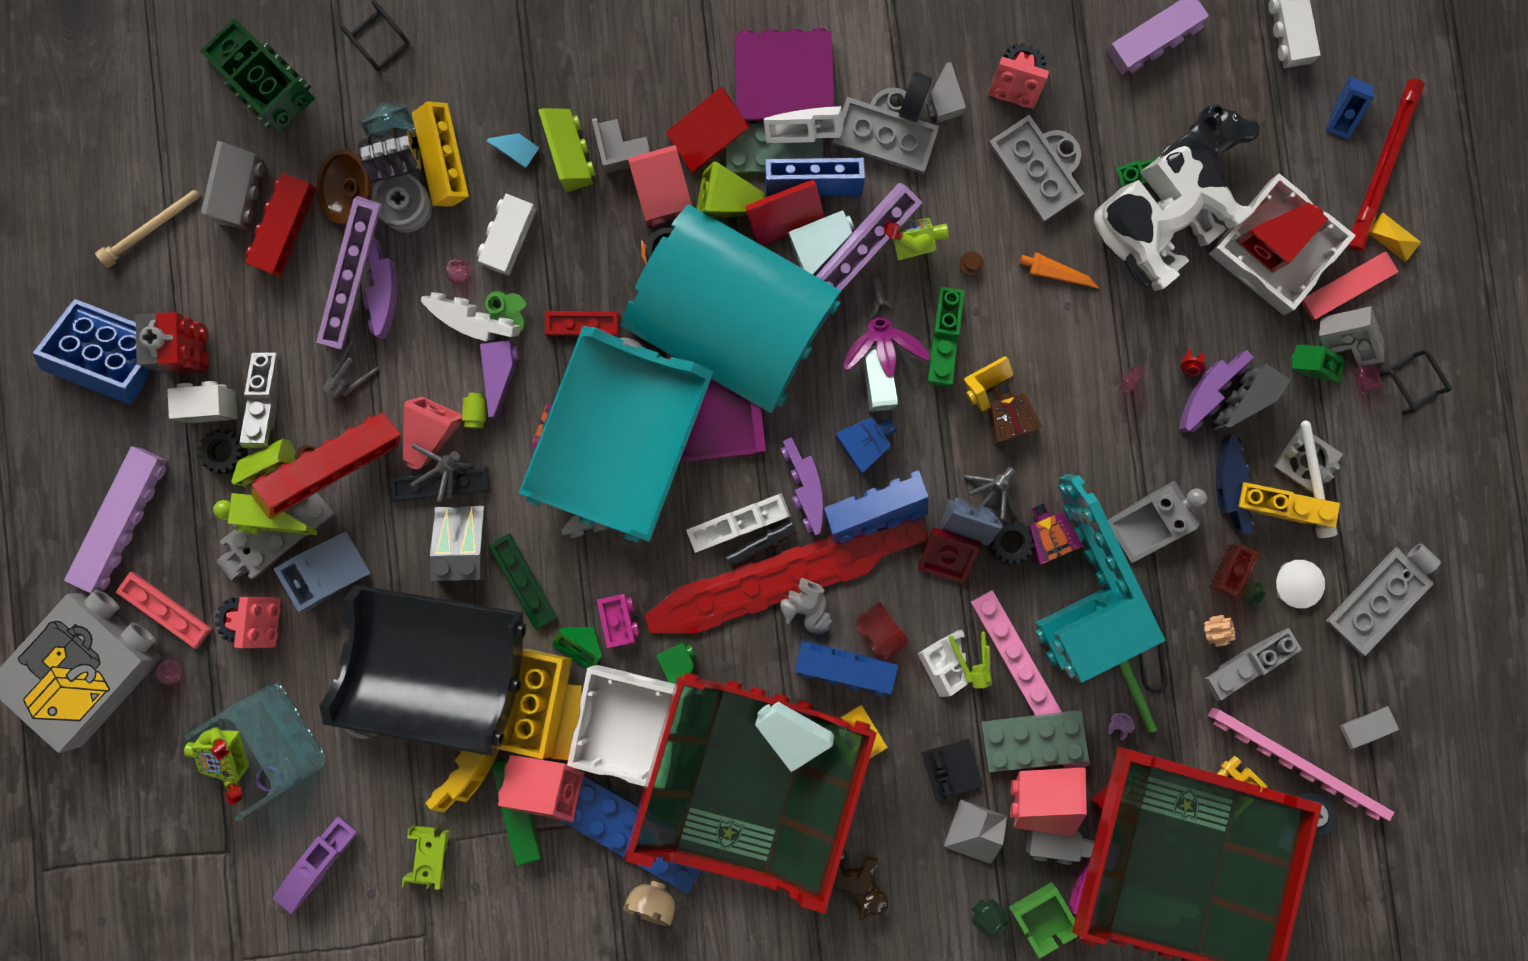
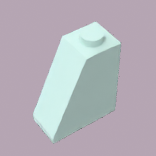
M842 210L790 231L788 238L800 267L815 275L852 234L851 230H854V225L850 216L846 217Z
M875 345L872 346L863 358L869 412L893 410L898 405L894 376L889 377L884 373Z
M780 702L773 706L766 705L758 712L755 726L791 772L833 745L834 735L831 731Z

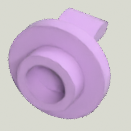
M1114 713L1111 717L1112 722L1108 725V734L1111 735L1115 729H1120V740H1124L1127 737V733H1132L1135 729L1132 718L1125 713Z

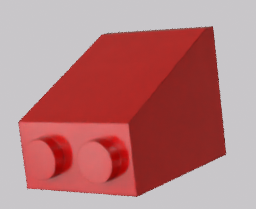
M1308 202L1252 228L1239 237L1236 243L1269 271L1274 273L1291 263L1328 218L1320 207Z

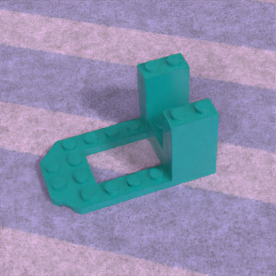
M1066 474L1058 478V489L1065 504L1063 511L1069 520L1072 519L1076 527L1074 531L1080 542L1083 541L1086 551H1084L1085 557L1090 564H1094L1097 570L1095 577L1100 586L1105 588L1035 622L1038 628L1035 633L1040 643H1045L1048 649L1046 656L1052 666L1056 665L1061 670L1066 669L1071 679L1075 678L1083 683L1166 640L1098 499L1093 492L1090 494L1085 492L1083 487L1086 485L1080 475Z

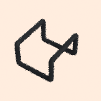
M372 0L371 3L377 10L351 33L344 25H341L340 28L372 67L378 71L405 50L410 42L378 2ZM379 15H382L398 33L404 44L377 65L354 36Z
M1427 349L1410 354L1378 374L1379 377L1391 375L1409 404V407L1401 412L1402 415L1415 413L1420 405L1437 395L1448 393L1452 390L1451 385ZM1425 354L1445 388L1436 390L1414 403L1393 370L1413 358Z

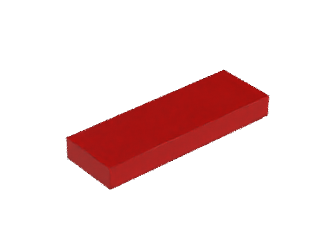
M545 311L546 337H579L583 326L595 327L610 335L619 337V312Z

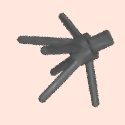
M413 444V449L436 460L431 463L436 467L413 481L411 486L415 487L439 472L442 474L437 502H441L443 499L446 482L447 498L451 499L453 471L456 468L470 469L474 466L473 464L457 462L460 459V455L456 451H453L450 455L440 457L423 447Z
M1008 467L1003 475L998 474L995 479L964 475L965 480L988 483L970 491V496L993 488L981 506L986 507L994 496L999 493L1002 494L1000 520H1005L1006 503H1008L1012 517H1017L1008 490L1012 485L1011 479L1016 474L1014 469Z

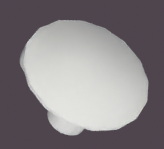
M1293 560L1289 563H1284L1276 578L1277 596L1289 606L1308 608L1315 605L1322 598L1325 590V578L1321 570L1312 562Z

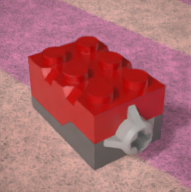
M177 312L135 314L137 365L167 375L207 373L209 355L206 351V342L209 335L205 324L193 322V319L184 318L182 314Z

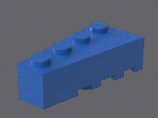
M804 640L800 642L794 666L798 676L812 679L813 676L822 678V682L836 685L837 682L847 684L846 688L860 691L861 687L870 689V694L884 697L885 693L892 694L898 664Z

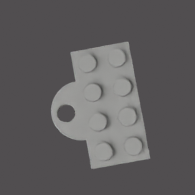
M887 88L877 93L870 104L850 97L846 98L842 111L844 130L840 138H833L832 145L924 174L939 126L921 120L913 122L899 117L901 106H892L890 99L898 96L904 100L906 91L899 88Z
M1028 115L989 141L988 145L1042 223L1084 195V192L1071 175L1081 160L1079 143L1071 134L1060 130H1053L1043 134L1032 117ZM1060 144H1069L1072 147V153L1068 155L1063 154L1060 151Z

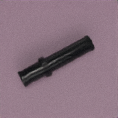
M791 520L772 530L770 528L765 530V534L729 554H725L731 567L734 568L736 565L772 546L775 548L779 546V542L797 534Z

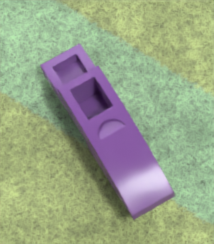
M373 236L367 261H369L371 270H368V277L370 283L374 284V286L365 288L366 296H363L366 310L370 311L371 319L368 320L370 332L379 339H385L395 314L397 275L395 263L389 258L384 259L381 243Z
M1247 350L1239 353L1228 364L1223 360L1214 363L1205 372L1185 405L1179 426L1181 433L1196 431L1204 423L1202 419L1207 414L1211 416L1221 408L1219 403L1225 397L1220 392H1223L1232 384L1230 379L1235 374L1239 376L1250 367L1248 362L1253 356Z
M791 437L783 441L784 447L780 450L785 461H791L794 467L791 474L796 484L801 483L803 486L794 491L796 496L792 497L798 511L803 509L806 516L803 519V523L808 533L813 531L814 535H817L821 531L823 517L820 479L812 456L802 459Z
M337 817L322 836H318L298 860L273 899L290 914H293L324 878L328 868L359 832L341 817Z

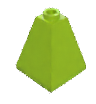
M712 162L702 173L696 209L714 219L748 216L745 206L764 199V192L720 163Z

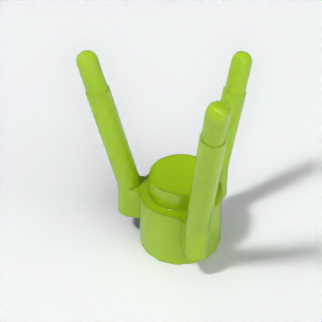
M981 632L982 664L973 666L971 672L953 636L950 635L948 637L965 673L966 682H972L973 688L991 686L990 646L987 645L986 632Z

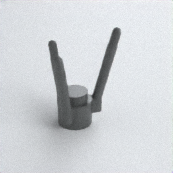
M354 339L348 341L332 373L322 387L335 399H339L342 395L348 397L355 388L379 371V368L375 367L349 387L346 386L349 382L342 376L352 362V358H348L344 364L343 362L354 343Z

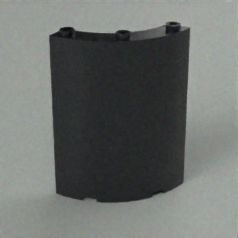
M355 585L344 598L345 629H350L349 641L343 644L339 666L343 668L339 679H333L325 698L319 705L323 725L493 756L497 747H500L504 741V731L511 714L515 695L519 693L521 688L519 676L522 662L523 638L526 634V624L523 623L522 612Z

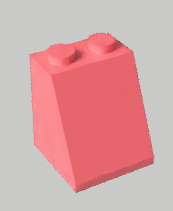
M676 145L628 158L647 226L652 225L654 228L666 224V221L676 219L688 204L692 206Z
M510 755L504 769L505 778L503 786L498 793V806L573 822L584 772L564 763Z
M1086 768L1020 771L1016 780H1012L1010 794L1014 795V803L1012 802L1010 808V818H1014V828L1074 837L1087 815Z

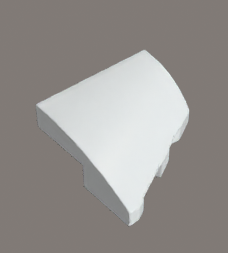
M958 630L950 635L953 636L966 662V653H962L961 637H964V633L962 630ZM950 635L918 653L939 697L952 696L968 684L965 673L948 637Z

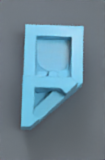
M519 133L488 138L486 141L523 168L527 167L539 149L538 146Z

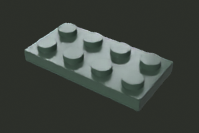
M748 124L750 129L726 147V168L735 174H765L766 159L823 158V138H816L815 142L766 143L764 124Z
M1082 710L982 721L981 723L989 772L1089 761Z

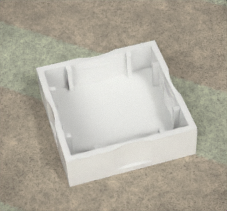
M1277 174L1268 181L1249 204L1254 209V212L1239 225L1229 228L1210 251L1209 255L1281 314L1286 315L1297 308L1315 286L1322 272L1339 257L1356 235L1329 213L1324 212V215L1328 218L1327 221L1291 263L1274 273L1269 271L1237 244V239L1252 228L1308 202L1313 204L1302 191L1281 174Z
M601 665L587 668L580 701V718L574 731L567 765L599 775L616 776L627 782L645 786L675 684ZM683 686L670 732L681 733L690 693L689 687ZM667 740L653 787L667 788L670 785L679 742Z

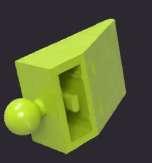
M232 493L231 502L220 500L213 507L215 517L220 520L228 519V524L235 526V530L242 531V533L258 534V530L317 536L316 529L287 511H283L269 519L252 495Z

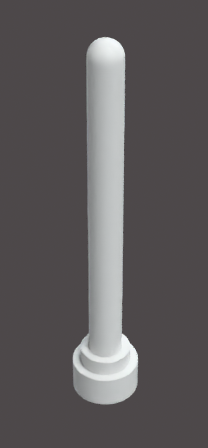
M1303 421L1300 426L1314 498L1326 500L1311 423ZM1320 525L1315 527L1317 538H1327L1338 534L1336 527L1330 528Z

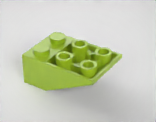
M281 439L267 446V448H263L239 460L231 480L232 484L243 486L244 488L252 487L257 478L263 475L268 476L274 473L281 465L296 461V451L291 441Z

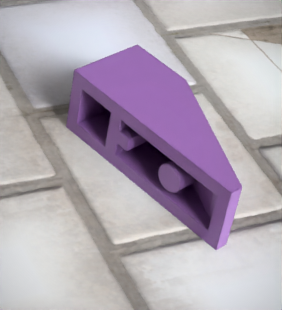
M510 340L480 344L488 416L492 419H498L516 370V361H519L518 348Z

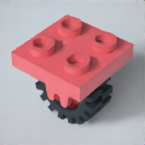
M1017 43L1013 44V47L1009 46L1000 60L988 96L1034 109L1049 74V71L1045 70L1047 63L1044 60V54L1039 55L1040 49L1036 48L1033 50V45L1031 44L1025 47V43H1021L1020 47Z
M240 597L229 598V600L222 602L224 606H219L217 609L221 613L215 616V618H219V622H215V627H220L217 632L218 634H223L221 637L223 640L234 643L236 648L276 647L281 598Z

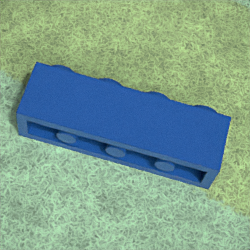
M766 159L765 195L769 197L814 179L819 196H862L865 181L864 159Z

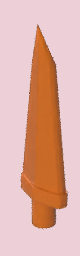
M1035 252L1033 258L1022 255L1019 264L1030 267L1029 274L1099 288L1088 275L1047 258L1040 253Z

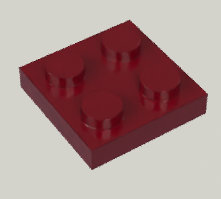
M933 527L918 563V570L965 584L980 550L981 542Z

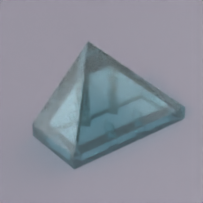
M381 103L360 121L367 138L372 133L390 128L408 130L415 128L409 110L403 104Z

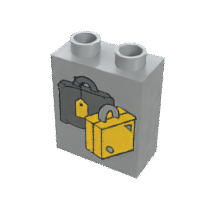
M97 589L92 593L66 594L0 667V700L58 753L82 747L162 659L151 648L156 641L154 636L137 623L132 622L129 626L124 624L115 615L119 609L117 602L106 593Z

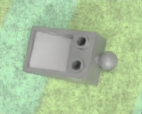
M1173 481L1108 519V522L1131 563L1196 530L1201 522L1191 507H1203L1207 502V495L1202 489L1195 488L1189 491L1187 498H1185L1177 483ZM1163 499H1169L1171 505L1166 506ZM1176 520L1183 521L1184 526L1180 528Z

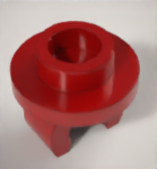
M1188 350L1181 361V371L1189 376L1202 374L1206 369L1204 354L1200 353L1198 358L1191 357V350Z

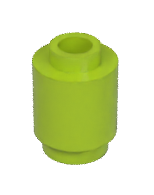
M468 393V397H463L462 421L465 428L484 429V423H487V399L483 398L481 393Z

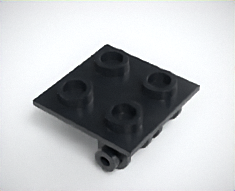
M969 738L922 752L935 800L943 798L944 800L954 798L953 795L983 787Z

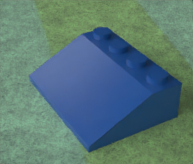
M76 299L71 302L33 352L40 370L130 405L143 388L151 370L137 365L136 322Z

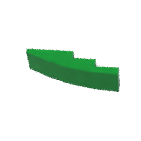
M509 759L492 765L498 793L503 786L505 778L504 769ZM501 807L516 866L541 860L533 814Z

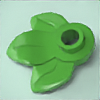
M500 291L490 293L485 302L490 319L498 320L499 317L512 319L513 324L520 325V331H523L525 320L520 311L527 306L524 298L515 293L508 295ZM497 299L501 301L500 308L496 306Z

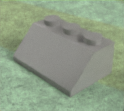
M217 141L201 213L219 225L248 230V226L252 223L254 217L252 210L254 200H257L259 195V178L264 173L263 160L255 153Z

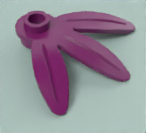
M876 318L869 322V332L856 340L848 351L844 368L847 370L854 368L865 357L875 342L880 365L884 373L889 377L893 376L896 364L892 341L921 360H928L930 355L925 347L913 336L892 328V323L887 319Z

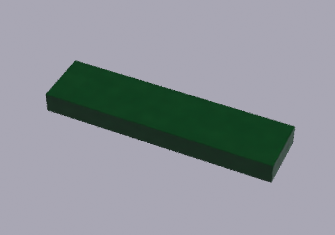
M511 533L489 544V549L535 630L537 631L558 619Z

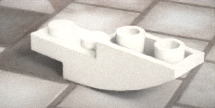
M431 292L430 296L421 297V302L438 319L455 330L473 338L490 341L495 340L496 334L509 337L520 334L521 326L513 324L512 319L499 317L498 320L490 319L489 314L476 312L477 306L468 304V299L454 297V300L446 299L445 294Z

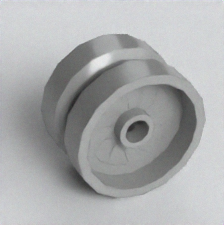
M407 174L388 180H381L373 187L371 200L382 204L378 217L395 231L404 233L416 231L423 227L430 219L433 209L431 197L426 188L412 175Z

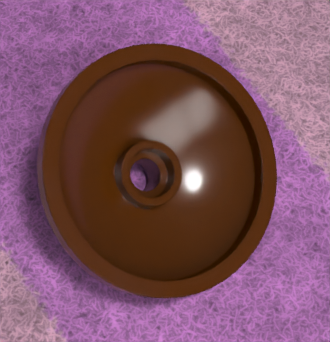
M340 149L328 155L322 163L317 177L316 191L319 205L326 217L335 223L347 224L353 199L359 196L371 200L373 183L361 163L360 155L351 150Z

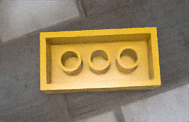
M523 649L519 676L521 688L519 693L515 695L511 714L504 731V741L497 749L539 759L553 757L572 658Z

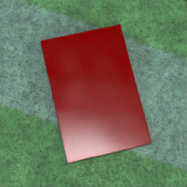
M720 87L665 133L673 145H676L678 152L690 170L696 172L750 129V126L725 89Z
M814 179L745 206L755 241L762 246L787 237L790 231L825 218Z

